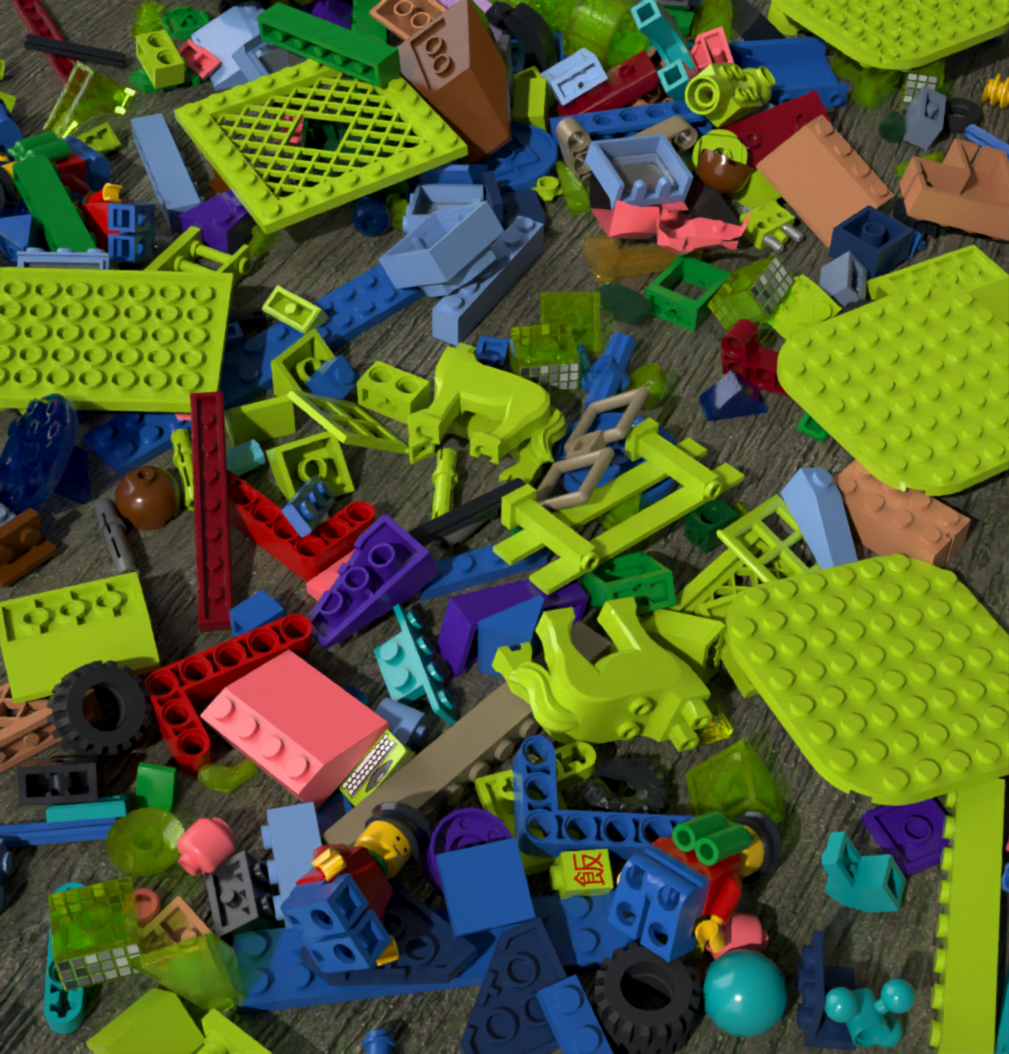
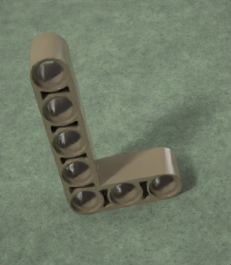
M676 115L631 136L664 134L677 154L696 143L698 133L685 118ZM567 117L561 120L556 128L569 179L581 194L590 196V173L592 170L584 162L591 139L588 132L575 118ZM652 162V163H643V164H648V165H652V166L656 165L655 162Z

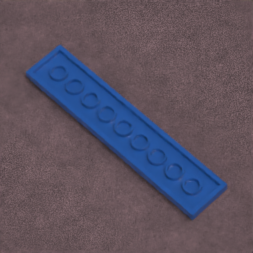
M613 888L610 893L605 895L572 896L568 899H560V895L531 898L535 917L541 918L566 974L601 970V963L606 957L612 959L613 951L619 947L624 951L628 950L629 943L637 942L639 947H645L640 944L641 938L634 940L607 922L616 888ZM447 908L433 910L451 925ZM631 916L626 920L633 924L636 917ZM523 923L464 936L477 947V957L449 983L329 986L301 961L300 951L305 946L293 928L286 929L284 927L234 935L238 1015L482 985L502 932Z

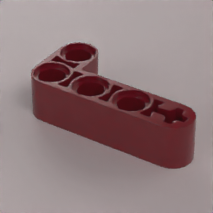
M747 319L737 320L721 340L722 371L725 377L737 384L789 396L782 388L777 377L776 369L779 352L760 347L759 331L752 321Z

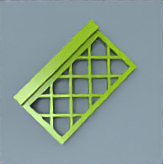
M752 529L746 531L738 539L755 557L759 554L764 555L771 550ZM728 548L675 596L676 605L668 607L667 610L694 615L697 605L714 600V595L716 594L730 595L749 588L746 586H735L734 577L736 575L750 576L752 586L758 585V578ZM779 556L770 561L772 568H767L778 580L781 577L797 576Z

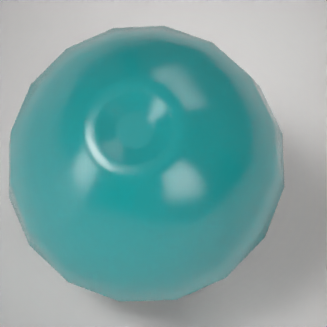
M740 948L723 953L709 965L702 983L701 998L705 1012L716 1027L731 1036L751 1038L765 1034L779 1023L786 1007L788 989L784 975L772 959L758 951Z

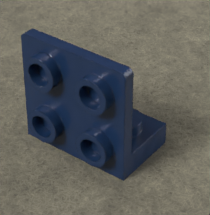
M493 171L482 172L484 201L489 203L504 231L518 216L530 218L533 221L544 224V227L546 226V219L535 190L502 193L501 183L496 182Z
M813 930L809 945L803 944L801 966H797L796 991L802 992V1003H798L797 1029L804 1030V1046L855 1051L856 1045L852 1041L846 1023L833 1021L824 1010L825 996L830 990L837 987H844L851 991L855 990L854 968L823 964L822 931Z

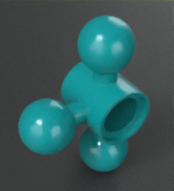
M899 978L891 979L884 984L881 990V998L878 1000L871 989L862 988L851 991L844 987H837L826 994L824 1010L833 1021L846 1023L854 1045L870 1047L877 1044L884 1048L896 1046L901 1041L903 1026L896 1016L887 1012L890 1011L896 1014L908 1012L914 1006L916 994L909 982Z

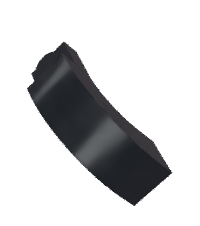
M496 1L485 12V16L490 24L512 33L520 41L525 53L524 70L536 66L541 74L557 64L558 52L554 35L547 22L533 8L523 2H520L513 8L507 3Z

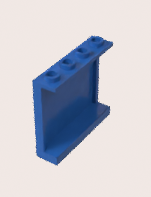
M821 37L727 42L734 64H737L741 69H758L760 66H764L772 73L776 84L772 87V96L769 103L774 106L816 90L824 108L845 107L849 84L838 83L825 57L826 42Z

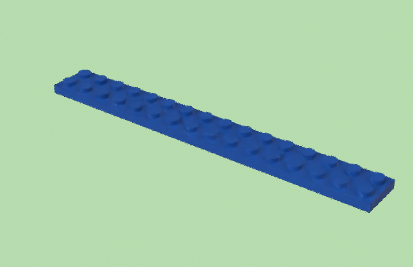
M379 264L312 303L321 308L329 317L316 330L332 352L426 296L424 291H421L419 286L396 289L382 265ZM280 321L247 340L244 345H239L225 353L219 390L223 391L224 412L228 409L242 406L273 387L271 361L305 334ZM125 411L83 435L82 438L85 447L123 477L128 471L141 467L173 447L171 434L175 430L186 429L191 433V421L177 419L173 412Z

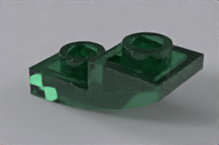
M607 281L589 296L593 307L610 310L615 321L631 325L641 323L655 309L649 300L637 292L611 281Z

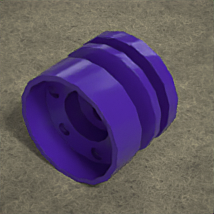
M472 807L455 810L441 819L431 835L428 848L425 850L422 859L425 879L436 894L445 899L436 863V855L511 839V834L501 819L487 810Z

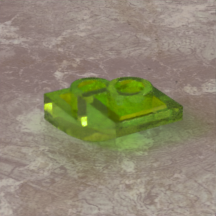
M146 1L138 6L135 11L136 22L131 28L132 38H136V35L160 31L162 26L161 18L164 16V5H157L154 1Z

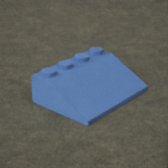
M250 0L243 4H237L191 34L192 42L201 49L203 47L222 63L209 76L215 91L233 88L234 86L249 82L231 55L246 42L260 34L257 16L265 11L261 1ZM269 43L255 52L269 74L288 67L286 49Z

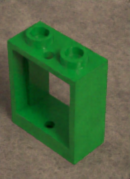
M683 254L682 257L678 256L646 288L644 311L695 333L714 313L708 305L711 301L714 302L713 299L716 295L718 296L720 290L723 291L722 287L729 278L731 279L732 273L686 254ZM680 280H683L707 291L696 301L671 289Z
M643 551L613 557L597 566L593 571L580 576L581 588L589 596L588 603L599 612H601L606 601L633 596L637 605L636 615L676 605L672 571ZM614 563L615 568L613 570H609L610 564Z

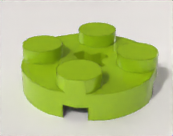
M723 129L712 130L702 136L696 142L692 152V165L696 176V167L703 148L716 153L720 151L722 155L746 165L747 151L744 144L742 145L737 139L738 136L733 132Z

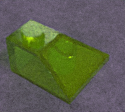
M744 738L685 773L692 813L695 817L709 811H718L731 821L739 813L756 810L769 815L775 823L785 818L778 785L750 743Z
M213 932L130 959L132 968L205 1011L209 1010L210 1012L214 1008L218 1012H223L233 1008L234 1001L245 998L235 950Z

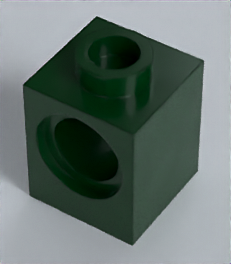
M717 497L686 515L684 536H686L691 544L696 545L707 554L724 544L717 537V531L724 530L737 521L739 513L720 497Z

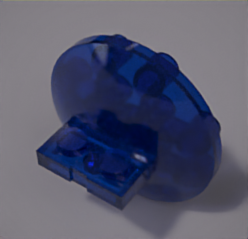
M53 393L42 397L41 400L48 401L47 404L36 398L32 399L21 419H14L8 428L7 435L9 438L0 457V502L17 516L30 507L33 510H37L52 492L82 505L91 498L90 479L88 478V453L75 446L78 428L77 409L74 402L63 395Z

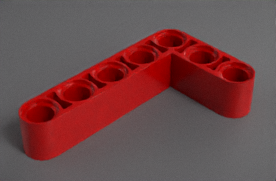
M227 469L230 524L304 580L310 581L355 549L354 544L359 536L376 522L373 505L366 501H356L301 538L281 512L282 509Z
M302 614L288 615L149 674L145 681V689L148 688L150 696L146 697L147 704H152V712L150 713L182 772L187 775H199L207 771L211 764L210 739L193 705L219 695L225 687L288 649L301 659L306 657L312 648V623L306 616ZM298 635L301 636V638L296 639L291 638V636ZM260 649H268V650H270V651H268V652H259L258 650H260ZM235 663L236 665L230 667L225 666L224 664ZM193 677H202V678H203V679L198 680V681L190 680V679L193 678ZM160 691H168V692H169V693L166 694V695H157V694H156V693H158V692H160ZM174 720L186 721L179 725L171 724ZM191 749H198L201 751L200 753L195 755H190L186 753Z

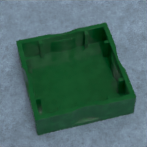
M389 105L385 106V108L392 109ZM345 110L343 113V115L353 117L356 114L355 111ZM330 111L325 113L336 114L337 111ZM363 112L361 118L372 119L374 114ZM381 115L379 120L391 121L393 116ZM399 117V119H398L397 122H404V121ZM304 118L301 132V147L336 152L350 123ZM357 124L355 129L367 130L369 125ZM375 126L373 131L385 133L387 127ZM396 128L392 131L393 134L404 135L405 132L404 129ZM351 135L348 141L361 142L363 137ZM369 138L367 143L379 144L381 139ZM388 140L386 145L398 147L400 141ZM406 142L404 147L413 148V143ZM345 147L342 153L354 154L356 148ZM363 149L361 155L373 156L375 151ZM382 152L380 157L387 158L394 153ZM301 155L299 160L311 161L313 156ZM320 157L318 162L329 164L332 158ZM338 159L336 165L348 166L351 160ZM357 161L355 167L362 168L369 163ZM296 167L295 172L305 173L307 168ZM313 169L311 174L323 176L326 170ZM332 171L330 177H339L344 172ZM410 178L363 197L409 192ZM295 179L296 186H298L300 180ZM307 181L304 187H313L319 184V182Z

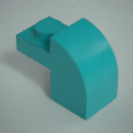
M845 831L831 832L827 847L822 853V865L825 872L829 874L825 886L826 893L842 905L865 912L899 911L906 878L890 854L861 856Z

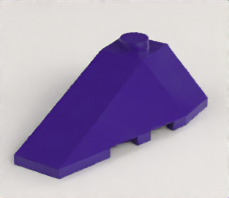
M386 513L359 536L354 544L355 551L348 562H343L338 569L339 576L330 590L324 591L308 616L312 623V636L326 650L389 612L398 603L401 604L416 595L440 573L430 552Z

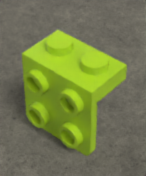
M804 274L792 278L793 284L787 292L784 291L785 295L774 310L772 309L770 315L765 310L762 318L785 340L799 331L833 318L842 309L816 283Z

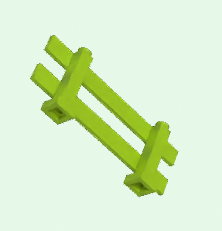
M648 418L630 428L626 435L624 456L633 462L641 457L647 461L595 489L586 503L564 508L551 514L536 502L537 490L528 483L503 496L501 523L509 530L518 525L524 528V530L493 546V552L510 566L545 546L555 552L561 558L529 575L530 582L545 594L550 595L706 502L716 499L720 494L744 481L745 475L728 463H724L711 471L697 461L707 455V449L691 438L673 445L658 435L659 423ZM669 476L684 486L590 541H587L574 531Z

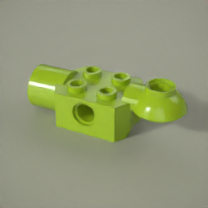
M712 63L688 83L685 90V101L692 112L705 115L717 128L725 127L751 116L762 104H768L772 96V87L776 84V80L772 73L764 66H760L758 69H741L734 63Z

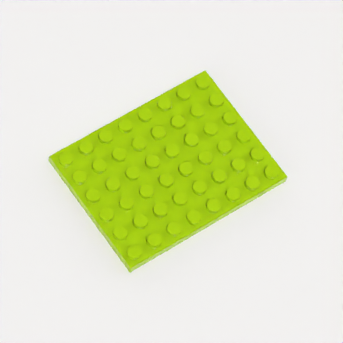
M0 267V408L191 412L190 393L216 392L220 390L234 287L233 273Z

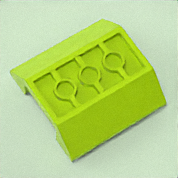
M974 244L866 281V297L869 300H879L896 292L912 288L915 285L966 292L1009 326V275Z
M137 571L0 602V644L14 704L55 695L51 691L55 685L61 683V678L93 661L102 660V663L109 660L118 662V668L126 665L132 669L129 674L130 676L142 675L161 669Z

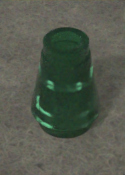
M897 111L890 112L879 126V135L884 141L889 143L897 142L905 134L902 116Z

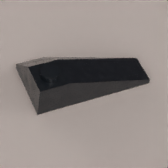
M728 0L732 29L739 35L736 38L738 42L787 39L747 0Z

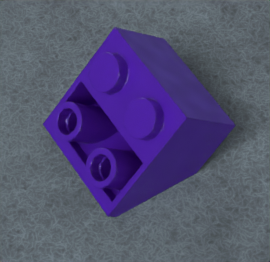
M313 0L309 5H303L300 11L350 29L353 2L350 0Z

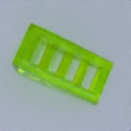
M562 161L556 162L558 176L570 214L573 216L590 210V200L586 188Z

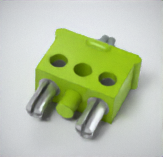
M771 199L760 206H745L742 208L744 213L740 216L739 224L743 225L748 213L750 218L741 236L759 250L769 246L775 252L780 253L783 251V244L788 241L789 236L797 243L802 241L804 235L793 227L795 217L777 204L775 199Z

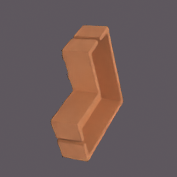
M955 138L942 163L916 156L912 157L899 182L902 196L905 198L904 204L908 216L916 220L935 222L943 227L951 226L963 229L968 233L988 235L995 240L1004 239L1009 241V161L1005 151L982 146L971 168H969V164L979 146L976 143Z
M856 459L833 479L841 493L852 539L880 556H891L898 553L906 557L925 561L942 569L944 563H948L963 548L971 519L931 496H924L925 491L906 487L905 492L890 487L875 478Z

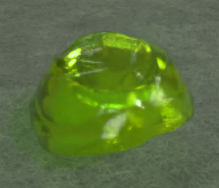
M646 364L630 375V383L621 392L624 393L636 388L647 387L650 395L642 409H650L659 403L666 393L668 382L665 371L658 364Z

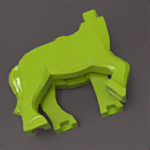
M459 343L456 349L447 346L436 366L434 400L428 408L411 413L407 417L410 464H415L434 455L435 444L440 445L445 434H456L470 440L471 456L479 458L481 454L492 457L490 462L499 465L507 453L512 455L517 464L504 470L499 475V482L503 480L509 482L515 478H521L523 482L534 487L536 481L541 477L543 463H554L552 446L566 434L568 425L562 412L550 405V394L542 386L518 375L481 364L476 360V348L474 346Z
M634 596L605 602L597 621L612 639L611 654L600 659L594 665L577 651L572 642L570 630L575 619L573 607L545 611L535 629L543 644L549 673L541 665L532 662L533 651L530 642L520 643L521 650L511 651L509 646L498 647L492 667L496 672L503 675L510 691L531 706L536 721L556 741L564 744L581 741L594 745L615 740L627 741L635 736H645L658 742L671 740L677 751L682 752L694 749L697 746L700 738L695 730L704 728L710 723L713 715L706 705L711 695L710 691L688 664L674 653L659 646L650 638L637 618V605Z

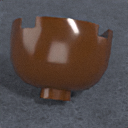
M704 148L696 167L699 181L716 189L721 196L722 193L732 195L743 189L753 171V168L741 162H736L729 157Z
M143 466L128 471L121 478L115 491L117 514L121 519L127 521L128 527L143 531L161 529L166 526L165 521L173 516L174 520L178 518L183 508L178 482L168 471L160 467Z

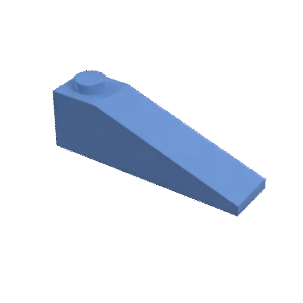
M800 468L780 494L821 570L857 562L858 559L841 493L834 483L831 474L827 468Z

